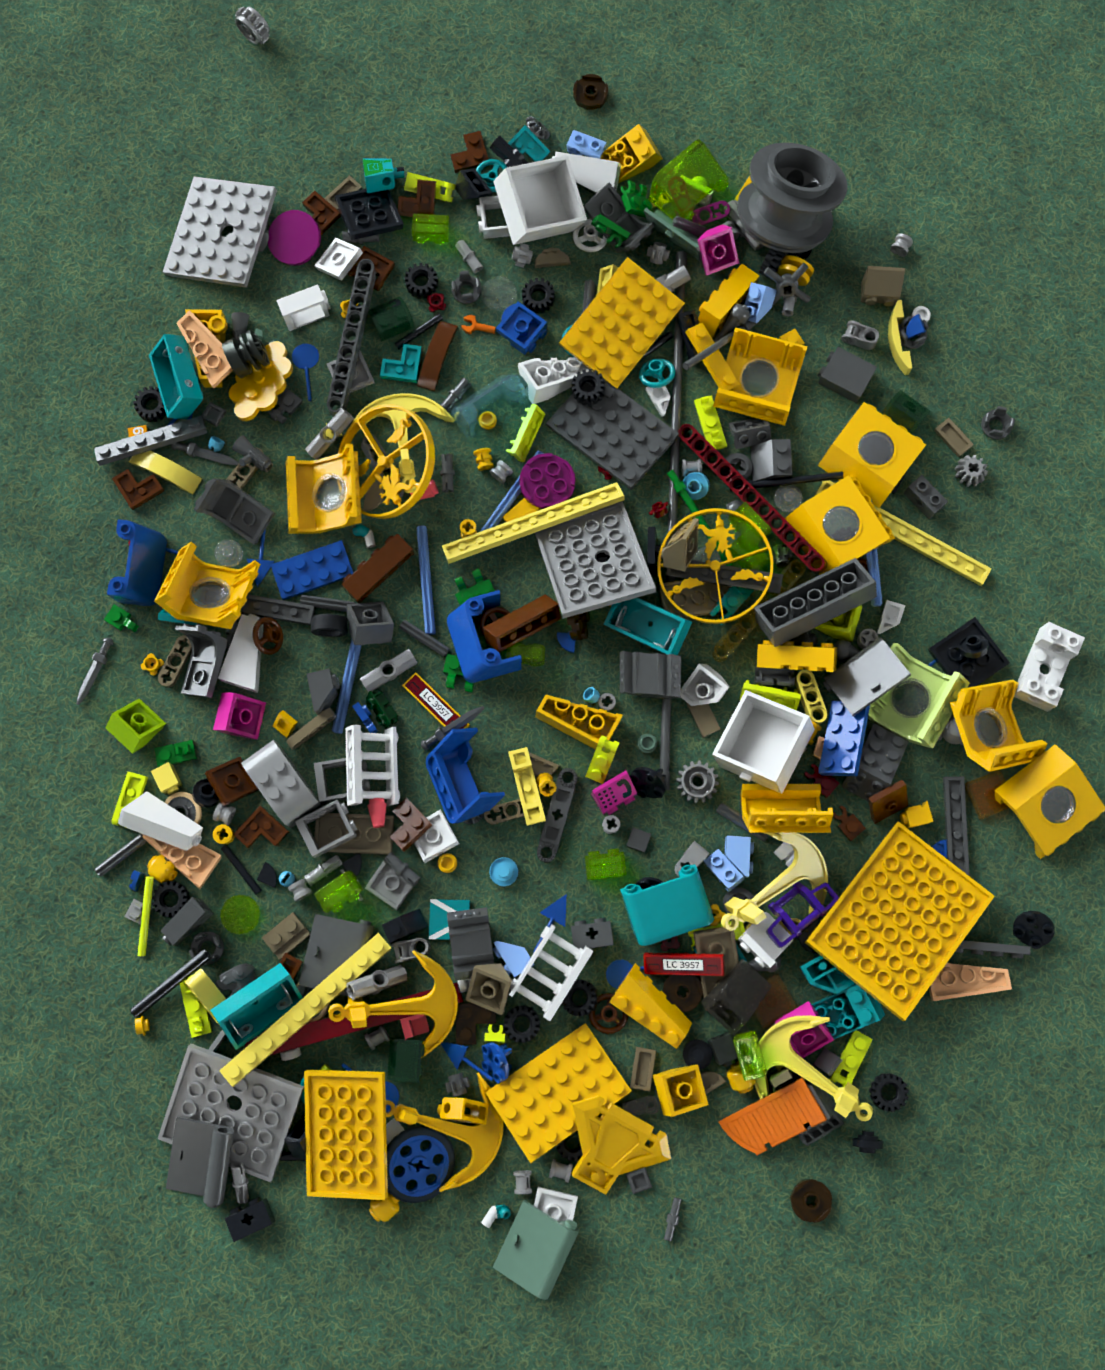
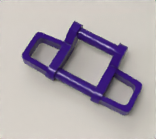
M795 883L789 892L775 903L772 902L768 905L769 910L778 918L767 928V935L778 948H782L793 938L799 937L802 931L817 918L827 914V910L838 900V895L828 883H823L811 891L802 883ZM822 888L833 899L825 908L814 896V893ZM800 894L807 900L814 911L796 925L782 907L796 895ZM780 921L792 934L783 942H780L772 931Z

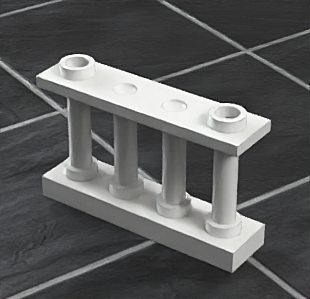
M351 725L345 728L347 806H355L361 804L363 799L374 798L387 799V806L399 804L398 733L396 732V727L386 729L385 734L362 733L361 725ZM361 741H385V753L363 752L361 750ZM361 761H385L386 772L363 771ZM362 780H386V791H364L362 789Z
M552 924L550 928L546 926L541 933L542 941L518 979L514 978L512 980L509 995L513 997L517 991L542 1007V1011H544L543 1017L549 1021L555 1015L593 953V950L585 946L584 949H578L553 933L556 927ZM548 939L575 956L574 958L577 960L573 967L565 965L542 950ZM537 957L564 973L566 978L562 984L560 982L557 984L531 967ZM526 974L553 990L555 996L552 1001L544 1000L521 985Z

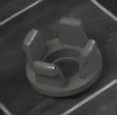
M461 271L459 277L452 281V295L458 302L470 304L475 302L481 295L480 280L470 276L469 271ZM464 285H470L473 288V294L461 295L460 289Z
M909 316L899 326L901 345L909 349H916L925 343L929 326L925 320H922L926 332L918 335L917 340L909 341L905 333L908 323L913 318V316Z
M998 406L995 410L989 411L984 415L981 421V428L986 436L996 440L1008 436L1014 427L1015 418H1010L1006 413L1007 408ZM994 419L999 420L1003 425L1002 430L990 429L989 423Z
M201 932L193 937L194 940L189 951L192 959L201 952V946L206 941L213 942L216 948L210 960L204 965L213 964L221 958L224 952V943L219 935L213 932Z

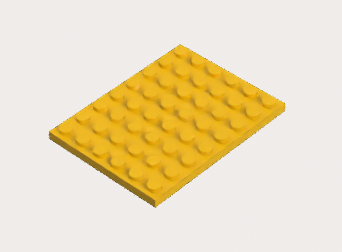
M897 821L805 943L900 1020L905 1021L995 896Z

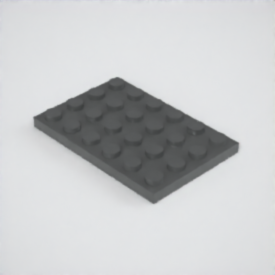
M606 381L605 395L602 396L601 401L597 400V404L591 402L592 406H588V402L585 405H582V401L578 403L572 394L547 421L546 426L630 490L636 486L679 437V433ZM587 382L582 385L581 389L584 392H592L596 386L594 383Z

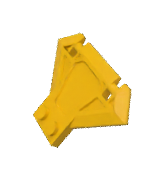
M598 1095L572 1103L583 1155L571 1174L574 1178L606 1195L618 1175L671 1160L665 1132L660 1130L656 1135L653 1134L654 1126L613 1103H610L608 1107L603 1106L602 1104L605 1099ZM598 1112L602 1114L600 1118L596 1116ZM647 1140L651 1141L649 1145L646 1144Z

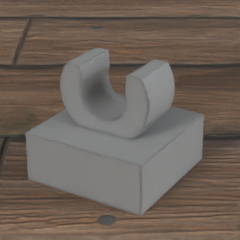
M133 899L124 917L141 925L143 903Z

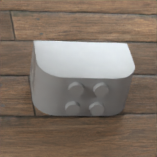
M272 740L241 762L271 808L289 828L296 825L295 821L323 806L280 744L275 740Z

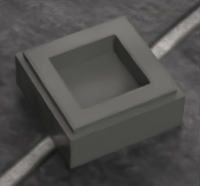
M210 402L202 413V417L205 421L217 427L227 412Z
M633 827L626 846L645 853L651 834Z
M824 1048L814 1062V1065L831 1077L843 1060Z
M645 1167L626 1173L633 1194L652 1188Z

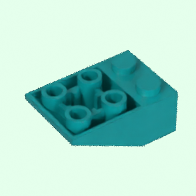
M857 984L848 987L836 995L831 994L811 1004L820 1017L830 1018V1021L826 1022L825 1025L834 1039L880 1021L885 1016L880 1003Z

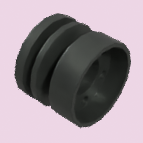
M252 329L246 331V335L243 333L239 335L241 344L235 338L222 343L224 354L231 368L240 379L253 373L251 364L257 370L262 368L261 364L264 367L270 364L264 344Z

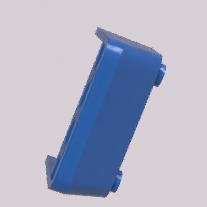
M499 590L469 598L447 617V626L463 677L470 683L521 670V655L502 660L500 653L496 649L482 650L472 617L480 615L483 610L500 606Z
M477 728L452 729L426 758L427 770L447 820L452 824L461 823L490 811L505 796L504 792H481L479 794L466 763L472 755V747L469 740L478 732Z

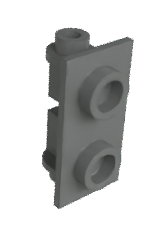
M756 667L754 684H759V686L783 685L790 687L795 684V678H793L794 670L788 668Z

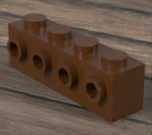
M398 533L395 536H390L381 549L377 548L372 552L369 560L362 561L357 566L358 570L353 574H348L343 579V588L357 603H361L414 555L413 549Z
M546 594L483 627L486 643L498 652L509 648L560 620L559 605Z

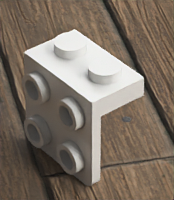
M764 912L766 918L757 925L752 924L738 940L741 942L740 946L747 953L751 952L756 957L754 960L762 968L764 966L771 968L775 964L774 960L792 943L793 939L782 948H778L766 933L767 928L775 919L769 913ZM779 923L772 930L780 942L785 941L791 936Z

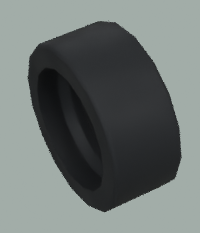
M337 614L315 615L311 618V633L322 637L344 636L348 633V619Z

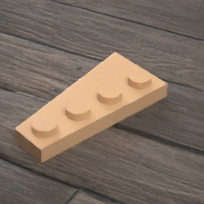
M189 310L176 324L191 347L211 386L215 388L233 369L224 354L222 343Z
M143 834V838L152 847L172 862L175 868L199 889L202 888L222 858L219 853L200 843L185 851Z
M946 963L929 987L931 1001L1012 989L1008 969Z

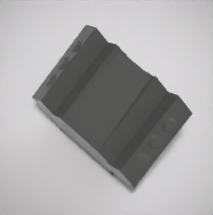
M620 652V693L646 698H681V656L661 653Z
M487 907L447 913L455 981L471 979L475 965L494 964Z
M792 1072L791 1079L787 1080L786 1082L780 1084L775 1088L773 1085H771L773 1092L793 1083L794 1081L802 1077ZM804 1079L827 1118L826 1121L814 1127H811L809 1122L804 1124L807 1131L798 1136L806 1146H809L843 1125L844 1121L841 1114L834 1110L835 1104L828 1093Z

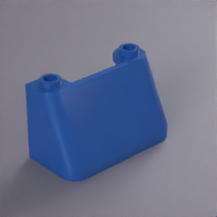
M118 519L116 528L118 536L124 540H130L125 577H114L109 581L107 595L121 604L152 606L156 604L154 600L161 588L167 539L158 531L128 520Z

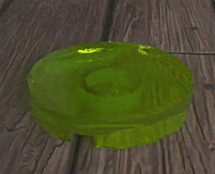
M232 896L226 900L221 909V922L225 929L231 933H248L259 923L260 908L257 902L250 896Z

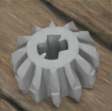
M966 455L964 459L958 461V465L955 467V471H957L955 477H961L960 483L966 481V487H969L971 484L975 487L985 480L984 477L988 474V471L985 470L987 464L981 463L983 458L977 460L976 455H973L972 458Z

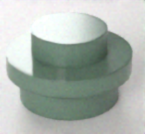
M644 734L638 740V747L644 753H651L657 747V740L651 734Z

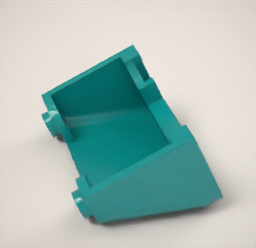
M695 864L683 866L678 872L679 878L643 890L636 884H629L625 888L620 889L632 931L639 945H651L707 926L714 921L712 909Z

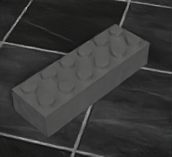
M854 558L754 607L756 623L774 647H777L876 598V581L860 562Z

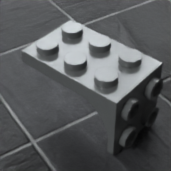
M610 182L583 206L586 214L592 221L594 217L601 214L630 233L629 238L623 241L618 248H615V239H612L610 242L611 246L618 253L623 251L626 253L630 249H636L641 244L639 241L643 237L647 238L652 234V228L655 226L653 222L648 224L641 221L634 214L626 213L622 198ZM602 233L606 239L610 236L607 233Z
M214 478L206 483L205 491L196 500L194 511L197 513H205L221 521L253 545L257 544L275 515L272 510L229 480Z
M189 624L175 626L176 631L188 637L192 646V654L181 694L212 698L228 639L221 637L219 632L207 631V627L202 625H195V627Z
M874 723L863 744L858 776H847L842 787L869 802V797L891 785L909 741Z

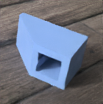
M751 282L744 304L750 312L748 321L758 323L772 308L777 292L776 289Z
M726 836L725 857L744 878H748L749 874L753 873V862H750V854L754 852V842H751V837Z
M500 941L494 942L496 947L493 948V951L498 959L502 957L506 964L503 967L508 975H513L514 978L520 975L530 960L526 949Z

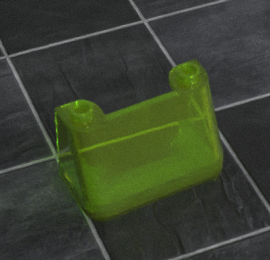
M697 139L655 175L648 200L671 219L680 216L691 220L694 216V207L713 190L716 192L724 191L729 185V178L705 143Z

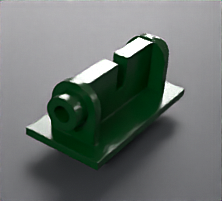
M379 689L373 692L369 691L366 697V704L369 709H373L377 722L381 726L383 725L385 730L388 729L391 723L392 725L396 724L399 721L398 715L392 706L384 707L389 703L384 693L379 691Z

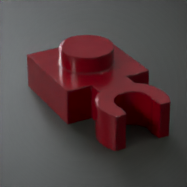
M812 764L810 767L814 769V774L810 775L805 771L804 776L808 779H813L815 781L813 784H820L821 794L827 798L840 783L832 776L820 775L818 767Z

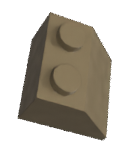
M868 266L861 281V302H865L867 305L882 303L885 306H893L901 297L905 268Z

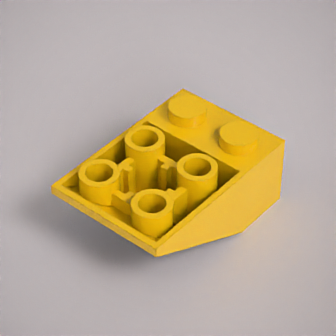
M640 124L636 125L608 147L601 159L616 161L621 164L618 183L652 168L663 159L647 130Z

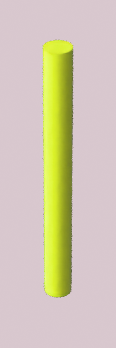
M147 876L145 879L138 956H146L154 877Z

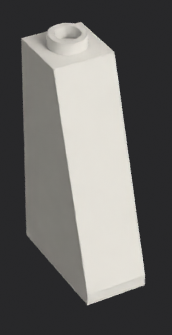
M556 152L555 156L552 157L557 158L568 155L576 183L597 193L609 182L617 191L621 170L619 162Z
M242 614L218 679L221 682L258 693L261 652L254 644L252 632L255 623L260 617L253 614L248 616ZM263 624L258 631L259 639L263 636Z
M145 792L121 809L119 825L188 851L193 846H197L202 839V826L149 792Z

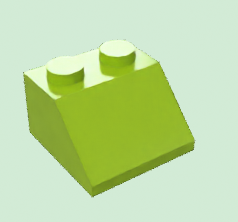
M139 698L113 712L106 725V729L133 754L145 747L166 723Z

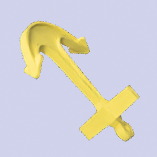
M410 393L392 394L376 399L365 406L353 420L354 422L361 414L371 408L380 405H397L414 413L420 411L427 412L446 422L455 421L435 401ZM399 410L385 411L373 416L365 425L376 417H385L391 420L394 430L400 427V420L406 418V412ZM406 427L405 435L401 440L397 441L398 447L408 442V428ZM408 448L400 449L401 460L398 463L402 483L409 485L410 480L416 477L414 462L410 459ZM413 486L410 490L403 489V491L406 493H413L416 490V487Z
M765 833L776 840L792 846L794 850L793 862L754 898L742 900L733 897L725 903L726 909L731 913H727L722 917L721 924L723 928L733 931L738 927L739 921H747L755 925L759 924L766 918V915L758 907L800 880H809L812 890L823 883H828V872L824 857L810 839L799 833ZM822 888L815 892L814 896L823 905L827 891ZM811 905L809 906V914L814 911Z
M794 1016L776 1023L765 1032L756 1046L752 1059V1072L756 1080L755 1088L760 1099L769 1095L768 1069L781 1065L832 1095L836 1103L834 1110L846 1118L850 1112L855 1111L859 1120L869 1121L871 1119L873 1108L868 1103H860L858 1088L847 1082L845 1087H837L799 1056L791 1046L790 1039L793 1033L829 1022L830 1018ZM861 1110H866L868 1114H863Z

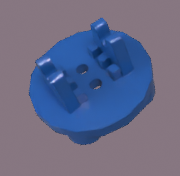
M494 1042L482 1045L484 1061L481 1064L483 1070L486 1073L489 1072L497 1084L505 1081L512 1067L511 1064H508L506 1056L512 1053V1048L507 1049V1044L498 1046Z

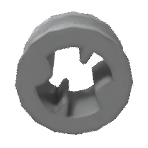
M610 693L602 694L598 702L599 707L607 711L612 710L616 704L615 697ZM606 697H609L610 701L613 702L608 707H605L604 703H602V700H605Z

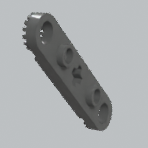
M571 768L561 770L558 775L556 792L552 796L537 848V857L544 863H549L556 857L577 784V773ZM565 773L573 775L574 779L571 783L563 781L562 776ZM557 810H560V814L563 817L554 820L552 812L556 813ZM549 847L552 850L550 858L542 857L541 850L543 848Z

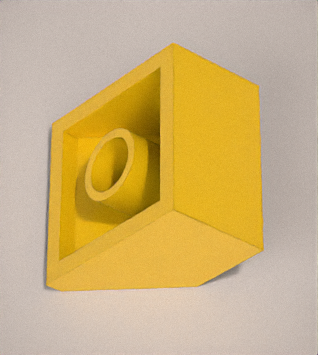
M697 1064L670 1069L653 1075L663 1115L674 1117L709 1105Z

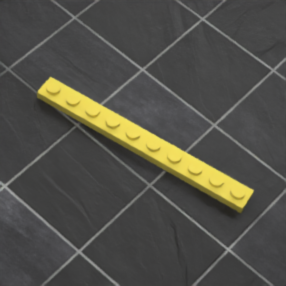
M830 480L823 481L815 495L835 483ZM874 505L876 510L881 513L886 525L891 528L895 540L979 586L984 584L991 571L990 567ZM837 507L838 509L858 519L857 515L852 510L845 507Z
M616 482L442 545V549L448 564L624 501V494Z
M377 933L219 1070L220 1073L234 1087L347 988L346 984L348 982L358 979L392 948Z

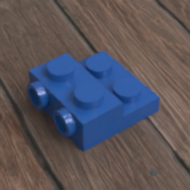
M518 301L496 327V332L509 340L511 346L526 355L527 352H533L537 345L535 342L539 338L543 339L548 332L547 321Z

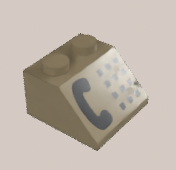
M694 518L676 530L673 537L669 538L668 545L661 552L663 567L686 571L698 551L699 519Z

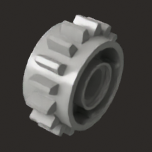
M244 6L240 7L235 13L237 28L253 44H264L270 36L268 34L270 28L267 22L255 9L251 7L245 8Z
M700 760L697 764L691 761L689 767L687 765L683 766L684 772H678L681 778L676 779V782L680 783L677 786V790L682 789L681 797L686 795L687 801L694 799L696 804L698 799H700L704 803L705 797L711 799V792H717L714 786L719 785V782L715 781L718 774H713L714 767L708 768V763L702 765ZM695 777L700 778L703 783L702 786L696 787L692 779Z

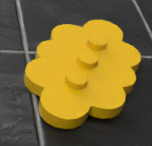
M274 341L265 346L270 362L269 365L264 367L261 364L262 368L257 370L251 364L253 373L242 379L237 375L235 376L237 383L229 389V397L235 404L234 413L239 420L250 421L257 416L259 411L271 410L277 404V395L286 389L285 379L292 374L293 365L286 358L287 349L283 343Z

